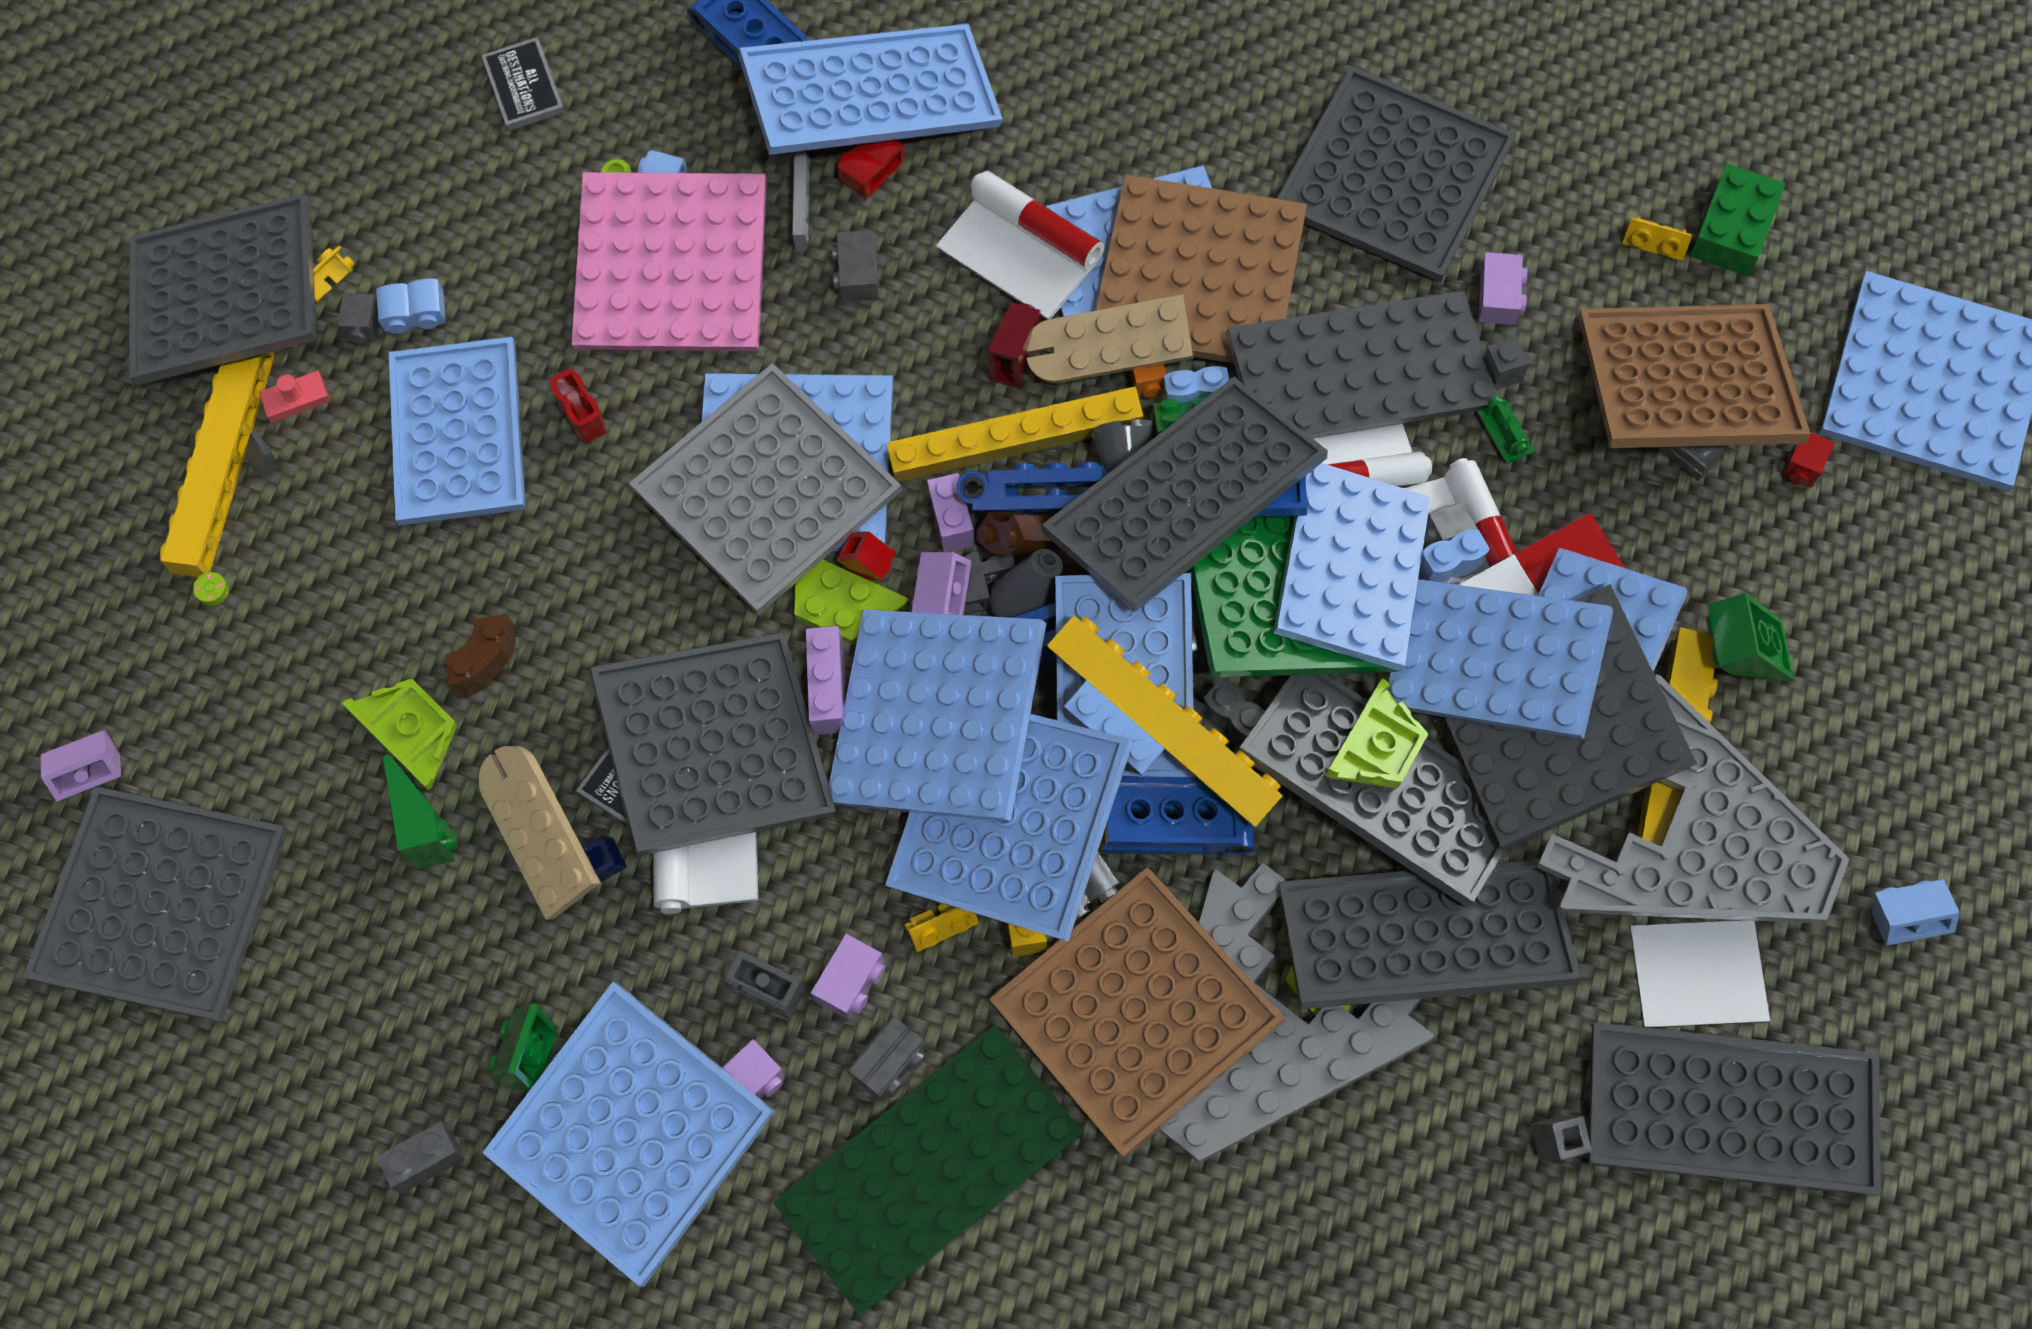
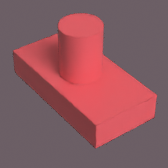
M319 370L296 379L289 374L282 375L278 378L276 386L259 392L267 418L271 423L331 402Z

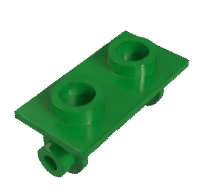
M1498 395L1488 400V407L1477 411L1506 464L1535 453L1506 399H1501Z

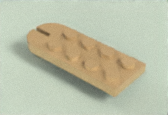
M1181 294L1045 320L1033 328L1027 349V354L1030 356L1027 358L1029 367L1038 378L1045 382L1063 383L1194 359L1184 295ZM1054 349V353L1040 355L1043 350Z
M503 746L494 751L496 755H489L484 760L479 772L480 792L545 919H555L601 882L533 754L520 746Z

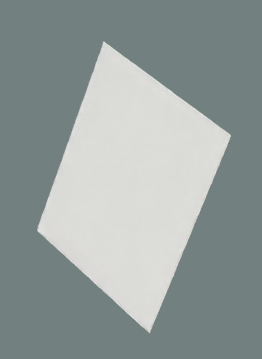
M1754 920L1631 926L1645 1027L1770 1021Z

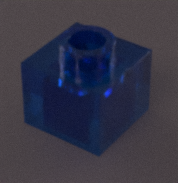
M600 836L582 847L601 883L627 868L621 852L612 837Z

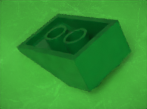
M1747 593L1707 604L1709 616L1706 617V624L1710 634L1714 637L1715 647L1712 648V655L1718 667H1721L1731 675L1783 682L1795 680L1783 620Z
M390 755L383 756L398 851L415 870L455 861L453 849L458 848V841L454 829H449L446 819L440 818Z
M530 1003L513 1010L510 1020H505L500 1032L502 1043L499 1052L493 1054L489 1064L490 1079L499 1086L528 1093L546 1070L559 1028L538 1005Z

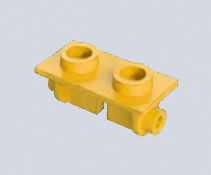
M1638 216L1637 219L1630 218L1622 244L1683 261L1693 234L1686 233V229L1678 230L1668 226H1661L1657 223L1643 220Z
M340 245L333 251L330 248L327 249L317 259L319 264L313 269L316 304L332 290V287L325 281L327 277L337 285L353 271L352 267L355 263L347 255L344 258L341 257L342 247Z
M941 904L938 906L941 915L935 917L930 909L909 918L910 922L906 923L905 927L912 938L916 951L919 952L979 924L976 914Z

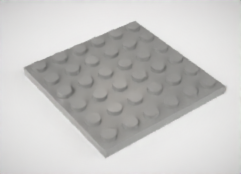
M773 363L629 482L630 488L758 615L843 543L852 532L858 530L902 491V486Z

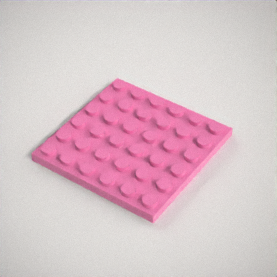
M583 172L572 330L573 349L759 351L766 174Z

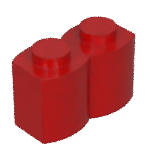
M896 140L857 144V147L850 152H845L839 158L837 163L839 180L865 198H868L904 162V146Z
M569 368L550 378V386L559 408L569 418L577 437L581 441L589 443L606 434V425L598 404L587 393L580 375Z

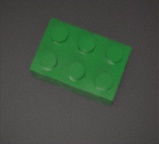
M1726 163L1712 195L1690 257L1749 277L1762 251L1786 183Z

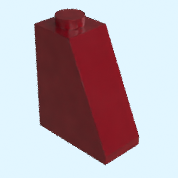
M1010 303L988 349L990 381L1020 389L1028 367L1027 358L1030 356L1027 354V349L1032 331L1036 325L1041 323L1040 309H1036L1030 304Z

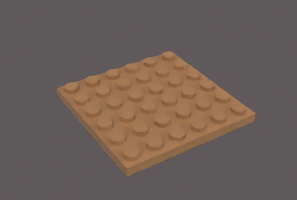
M1125 174L1096 310L1183 294L1193 357L1234 364L1225 334L1228 327L1285 319L1287 316L1307 204Z
M1769 304L1580 309L1579 322L1610 448L1808 443L1810 431Z
M1148 867L1073 928L1068 942L1059 940L989 999L1124 1160L1285 1022V1017Z

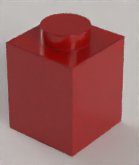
M1810 432L1808 443L1795 444L1782 475L1790 478L1795 484L1806 485L1812 488L1821 475L1835 443Z
M869 531L852 532L846 539L836 560L867 580H883L891 568V561L896 552Z

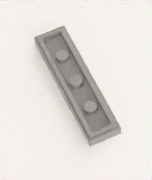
M810 150L795 151L793 240L796 251H806L808 249Z

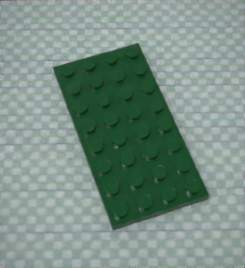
M993 1025L777 1198L773 1204L861 1318L1081 1138L1084 1132L998 1027Z

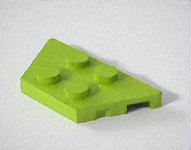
M825 560L818 563L795 583L794 615L796 620L814 628L839 626L843 640L851 645L857 643L863 610L898 611L901 609L903 611L909 605V598Z
M412 678L396 683L391 688L371 691L372 695L355 701L352 698L345 700L342 703L344 707L427 790L431 789L457 729V723Z
M1382 678L1329 767L1325 774L1328 778L1396 789L1402 783L1428 733L1412 717L1411 711L1404 702L1397 703L1387 690L1390 684Z

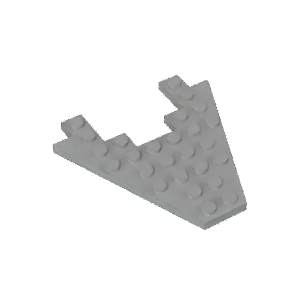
M1656 674L1655 677L1697 765L1660 781L1682 791L1660 846L1632 833H1628L1615 862L1554 834L1550 835L1537 868L1568 881L1557 911L1563 913L1824 923L1828 919L1850 859L1672 686Z
M1264 863L1258 867L1242 888L1216 869L1211 878L1199 924L1254 984L1273 962L1275 955L1252 939L1250 934L1280 899L1279 882L1286 881ZM1255 984L1285 1017V1022L1159 1131L1198 1163H1202L1430 1043L1434 1038V1034L1409 1016L1421 999L1371 1003L1359 1019L1355 1018L1341 1006L1323 1007L1308 1025Z

